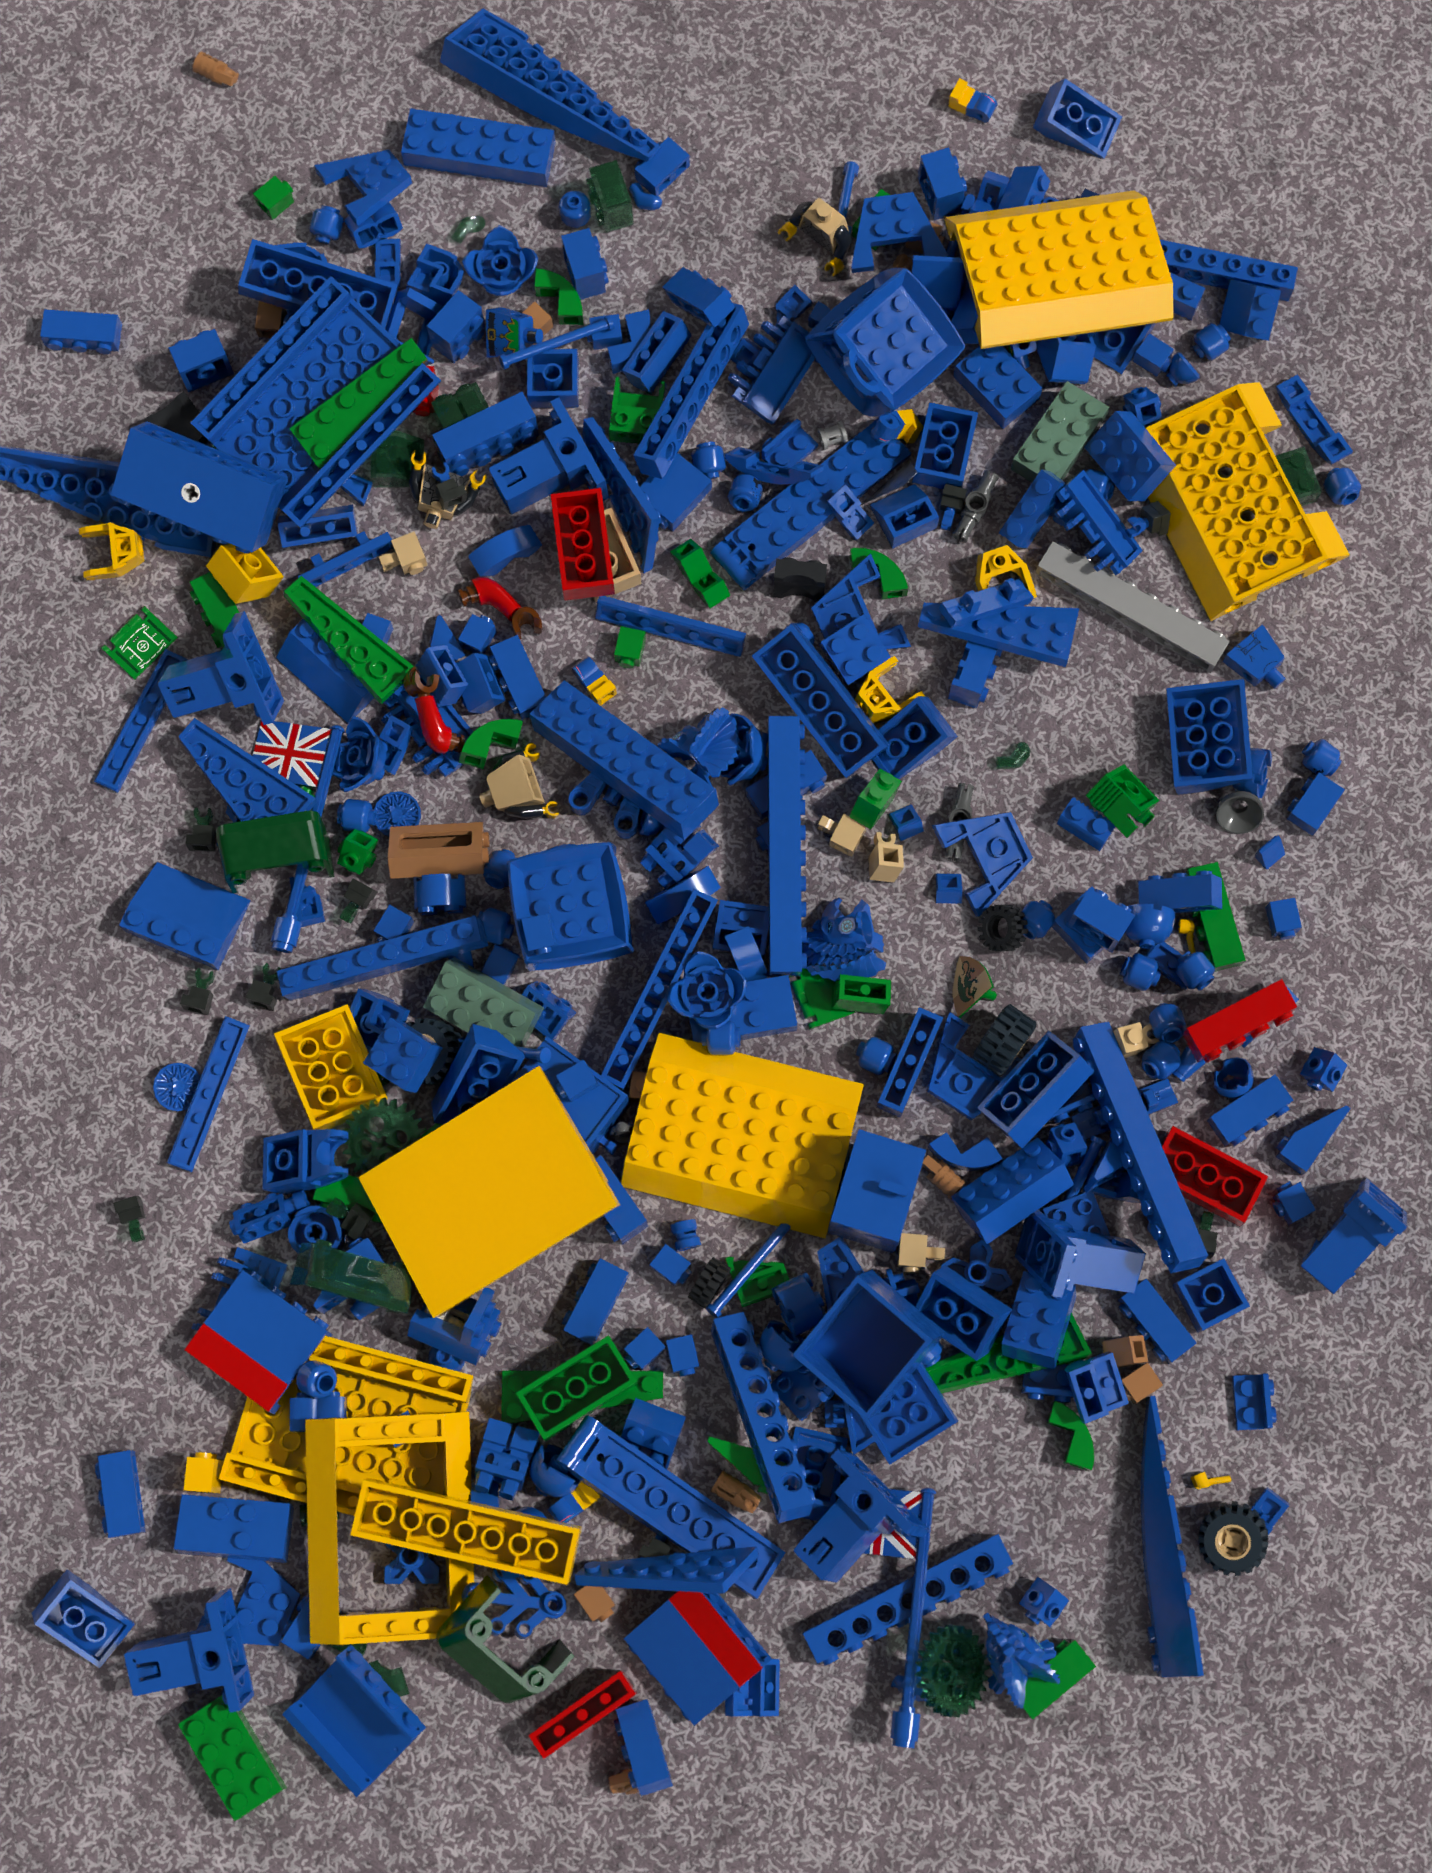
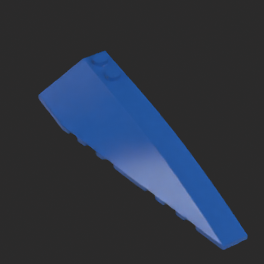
M481 9L445 38L440 63L521 110L580 138L647 162L661 149V146L639 128L633 129L630 126V120L624 115L619 117L612 111L613 106L607 101L601 102L597 99V93L575 74L560 68L561 63L557 59L547 57L543 53L544 48L538 43L533 46L526 42L529 38L526 33L486 9Z
M0 446V480L8 481L17 485L16 487L29 490L44 499L57 502L61 506L95 521H101L105 524L111 522L115 525L134 530L142 537V541L145 539L156 541L154 546L160 549L212 557L216 543L212 540V536L205 533H193L188 530V526L171 524L165 521V517L161 515L146 514L141 511V507L134 504L132 506L124 505L117 501L118 498L110 495L120 462Z
M1150 1396L1146 1399L1142 1442L1141 1531L1146 1589L1151 1626L1147 1627L1149 1643H1154L1155 1655H1151L1153 1672L1158 1671V1677L1204 1676L1194 1608L1187 1604L1191 1596L1190 1584L1182 1576V1573L1186 1571L1185 1556L1183 1551L1177 1548V1545L1181 1544L1182 1539L1174 1495L1170 1496L1167 1493L1171 1483L1170 1473L1162 1465V1462L1166 1459V1451L1163 1440H1158V1434H1161L1162 1429L1156 1396Z

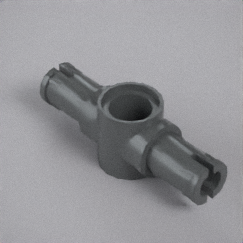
M985 470L977 488H974L966 497L964 508L960 514L961 520L952 534L956 540L962 534L960 541L966 543L974 525L978 524L980 519L984 517L987 505L991 499L990 493L999 479L996 473L993 472L989 479L991 471ZM977 503L982 508L975 510L970 507V504Z
M965 783L958 784L956 801L952 805L948 822H952L957 817L963 819L972 818V808L970 805L974 790L973 785L968 784L967 790L964 792ZM963 838L947 847L945 859L951 860L954 852V861H961L963 844L966 839Z

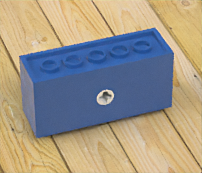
M147 421L130 428L110 495L118 498L117 501L124 505L132 506L134 504L141 507V511L146 514L161 515L165 517V521L171 524H183L188 526V530L193 533L208 534L212 536V540L221 544L230 543L236 546V550L250 553L267 544L288 478Z

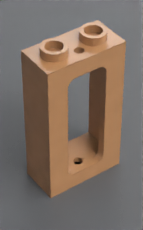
M483 822L390 827L388 847L390 879L422 877L421 875L484 874V863H489V832H484Z

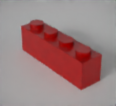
M621 1670L528 1736L542 1758L545 1759L638 1693L623 1670Z

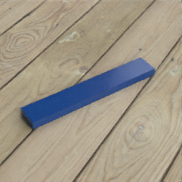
M599 596L597 600L595 619L734 656H742L746 633L607 596Z
M167 649L164 650L96 776L95 783L116 793L119 792L166 705V701L158 686L159 680L169 665L188 660L187 658Z
M227 1016L224 1017L166 1162L167 1164L189 1172L193 1171L250 1025Z

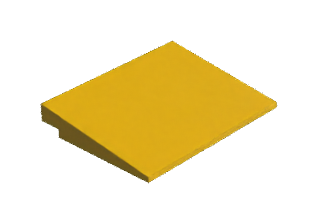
M540 1066L358 1177L433 1318L442 1315L620 1206L607 1183L606 1176Z

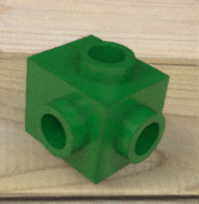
M354 829L342 840L337 852L340 853L337 864L345 867L350 872L360 875L367 867L371 868L377 857V854L374 852L378 839L363 831Z

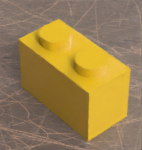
M196 1452L195 1457H187L184 1490L220 1494L222 1480L219 1479L224 1461L218 1460L217 1454Z

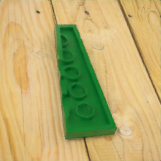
M410 338L289 429L318 468L321 469L422 363L424 364L427 361V358L414 340Z
M300 576L284 591V598L380 704L386 701L403 685L405 675L414 666L304 577Z
M1072 1313L1056 1366L1092 1357V1353ZM1004 1335L997 1337L989 1353L977 1361L966 1353L960 1352L925 1369L942 1394L1046 1369V1367L1003 1356L1001 1343Z
M502 1371L501 1421L510 1424L531 1421L516 1392L550 1371ZM631 1371L638 1384L599 1409L633 1404L635 1398L643 1401L663 1399V1371Z

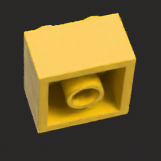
M221 545L206 565L214 579L219 582L235 604L268 597L284 578L262 548L254 552L243 553L236 550L235 545Z

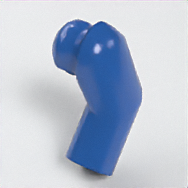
M640 183L630 185L629 190L638 208L651 211L662 206V199L658 195L644 193Z

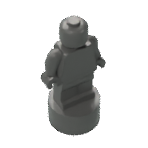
M619 1122L609 1130L610 1135H613L617 1143L628 1144L634 1125Z

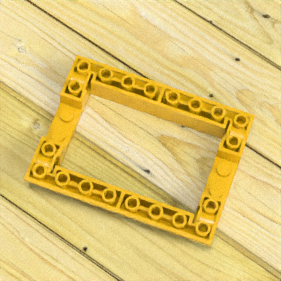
M469 1411L379 1417L305 1419L310 1644L346 1645L436 1639L438 1629L463 1602L461 1597L463 1589L469 1583L474 1582V1563L446 1557L447 1607L449 1609L428 1607L420 1608V1610L367 1614L363 1611L339 1615L335 1447L442 1442L444 1495L471 1501Z

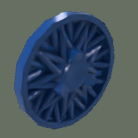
M401 791L390 792L382 796L374 808L377 812L376 826L382 834L388 837L390 836V827L419 825L421 821V809L417 800L410 794Z
M168 1064L155 1077L153 1084L154 1096L159 1104L167 1110L185 1111L189 1107L200 1075L196 1069L188 1064Z

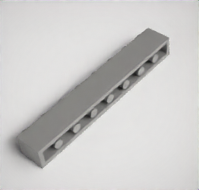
M1054 541L1051 543L1038 564L1035 574L1210 673L1213 671L1230 642L1222 633L1205 628L1199 620L1184 616L1178 608L1161 603L1151 593L1145 594L1138 590L1134 583L1127 580L1122 581L1115 577V574L1107 568L1097 572L1091 559H1087L1086 556L1076 555L1071 552L1067 545L1057 544Z

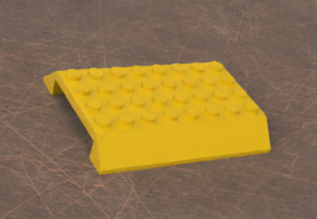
M1135 190L945 217L950 241L957 240L978 314L975 330L981 349L1173 320L1172 278L1147 197Z
M659 1033L650 1058L625 1158L621 1184L625 1188L774 1226L786 1223L790 1225V1230L826 1239L864 1084L735 1052L732 1055H711L708 1052L707 1046H702V1043Z
M327 1336L323 1338L308 1359V1361L316 1360L330 1365L335 1370L337 1384L333 1392H340V1397H346V1417L398 1416L406 1411H409L410 1415L467 1412L473 1375ZM296 1377L277 1402L281 1407L276 1414L268 1412L247 1396L231 1453H226L219 1476L220 1480L307 1503L305 1432L290 1431V1398H297V1393L302 1392L297 1386ZM442 1442L405 1443L398 1448H395L393 1444L335 1447L337 1512L355 1516L362 1483L366 1478L444 1495Z

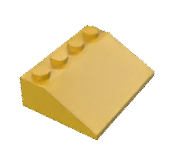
M348 1004L274 1033L275 1041L312 1130L332 1129L388 1100L377 1072L363 1063L368 1055V1051Z

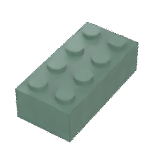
M1067 381L1014 457L1011 470L1030 482L1034 481L1041 469L1050 471L1064 480L1084 451L1086 444L1092 439L1106 419L1109 406Z
M456 957L444 963L423 1008L467 1033L472 1024L497 1030L513 1045L518 1047H525L544 1010V1007Z

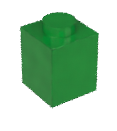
M273 176L253 193L256 204L272 220L294 203L292 187L285 180L281 182L276 176Z
M620 627L614 653L615 662H618L619 666L632 669L634 666L640 667L646 641V632Z

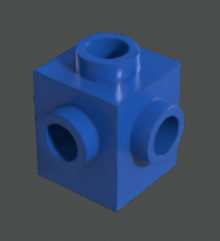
M1138 387L1133 389L1131 393L1123 395L1125 401L1123 411L1132 412L1143 426L1162 419L1160 399L1156 393L1154 394L1147 387Z
M1314 1047L1300 1074L1308 1081L1307 1085L1316 1091L1324 1089L1333 1092L1341 1080L1347 1064L1336 1053Z
M1075 1122L1066 1125L1059 1124L1054 1128H1050L1046 1146L1064 1163L1065 1167L1082 1163L1087 1151L1086 1138L1083 1132H1079Z
M1037 1577L1019 1604L1027 1610L1025 1616L1037 1625L1043 1622L1051 1627L1069 1600L1057 1589Z

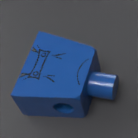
M1263 625L1259 626L1228 652L1223 660L1229 668L1254 687L1265 679L1276 689L1286 680L1277 670L1285 659L1284 655Z

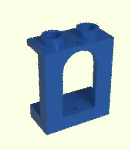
M410 287L399 291L396 294L385 330L397 340L405 308L422 316L424 321L417 340V346L427 358L424 365L434 364L435 360L428 357L432 345L427 325L444 306Z

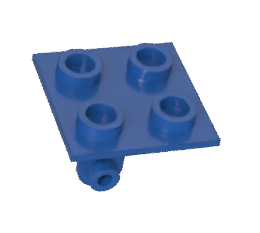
M1093 1190L1043 1209L1047 1218L1067 1221L1075 1230L1110 1236Z
M805 1366L792 1372L783 1371L770 1384L772 1391L777 1392L779 1399L801 1421L806 1419L823 1402L817 1396L827 1387L825 1383Z

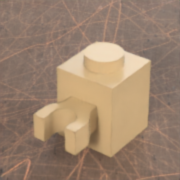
M415 531L391 540L395 552L379 556L384 572L401 565L404 575L408 573L415 575L422 572L425 566H428Z
M843 814L839 823L824 815L818 823L819 830L832 835L829 846L851 857L866 831L865 826L846 814Z
M876 832L874 836L875 848L868 857L869 880L894 883L904 868L903 845L894 844L896 841L895 834H890L887 838L888 842H885L881 838L882 833Z
M1138 1022L1113 1031L1124 1058L1137 1055L1159 1041L1157 1038L1150 1039L1147 1036V1032L1152 1030L1151 1024L1142 1028L1141 1023Z
M902 1233L899 1240L897 1267L903 1268V1273L919 1274V1270H924L926 1259L943 1261L945 1259V1248L927 1247L928 1235Z

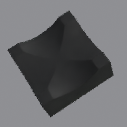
M184 391L176 396L165 408L144 419V422L148 421L202 444L209 441L191 424L200 412Z
M790 557L776 559L773 597L783 598L789 595H801L810 598L814 602H818L824 596L827 564H822L817 560H810L808 562L797 561Z

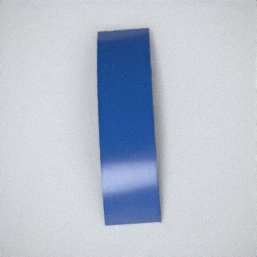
M1298 374L1276 386L1284 407L1310 446L1327 463L1332 465L1353 453V450L1340 432L1335 434L1311 401V392Z
M737 447L725 454V459L737 470L744 474L752 475L759 481L772 484L800 483L824 471L823 465L801 461L791 468L759 461V451Z

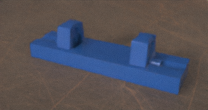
M365 531L356 536L360 546L325 563L320 554H317L310 558L315 568L297 577L302 576L313 586L317 587L394 549L391 542L392 539L389 533L386 532L369 541Z
M1011 578L1005 580L1000 585L977 592L971 590L965 592L961 597L942 602L939 611L953 628L1005 612L1010 608H1018L1030 604L1034 596L1026 589L1021 579L1014 580Z
M1168 1078L1138 1090L1140 1096H1144L1147 1100L1146 1110L1148 1115L1178 1103ZM1101 1106L1071 1117L1072 1123L1075 1122L1079 1132H1083L1086 1140L1090 1139L1092 1135L1097 1136L1110 1131L1108 1123L1102 1117Z

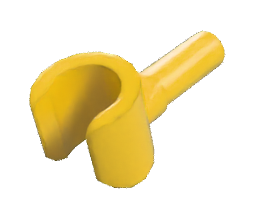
M1181 919L1178 924L1180 926L1178 933L1186 934L1188 950L1193 954L1195 953L1193 941L1194 922Z
M1204 1471L1192 1476L1191 1480L1196 1489H1201L1214 1484L1231 1482V1477L1222 1476L1208 1479Z

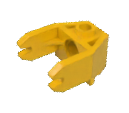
M111 522L79 528V535H82V537L106 535L110 537L112 566L84 571L83 575L87 580L122 577L144 562L142 537L134 530L115 525Z
M1008 545L978 555L975 577L978 591L987 589L992 577L1012 571L1020 577L1026 589L1036 598L1035 587L1027 564ZM996 558L999 559L1000 565L996 564Z
M895 656L889 658L868 673L855 698V701L872 723L889 721L916 697H925L924 693L920 691L897 705L878 679L897 665L898 660Z

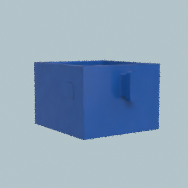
M546 1036L537 1049L540 1047L549 1048L551 1051L550 1061L548 1063H539L535 1059H529L513 1081L540 1066L591 1153L594 1155L597 1149L602 1146L609 1154L613 1155L617 1150V1145L607 1140L606 1137L610 1133L609 1130L618 1123L630 1107L628 1095L590 1068L600 1086L572 1102L568 1096L562 1098L555 1084L559 1083L556 1075L579 1063L580 1060Z
M859 1129L830 1221L828 1233L894 1253L902 1234L926 1150Z
M870 1270L856 1276L794 1352L793 1356L827 1385L817 1396L821 1401L826 1402L830 1400L835 1392L864 1419L868 1420L883 1410L944 1336L945 1332L886 1283L875 1271Z

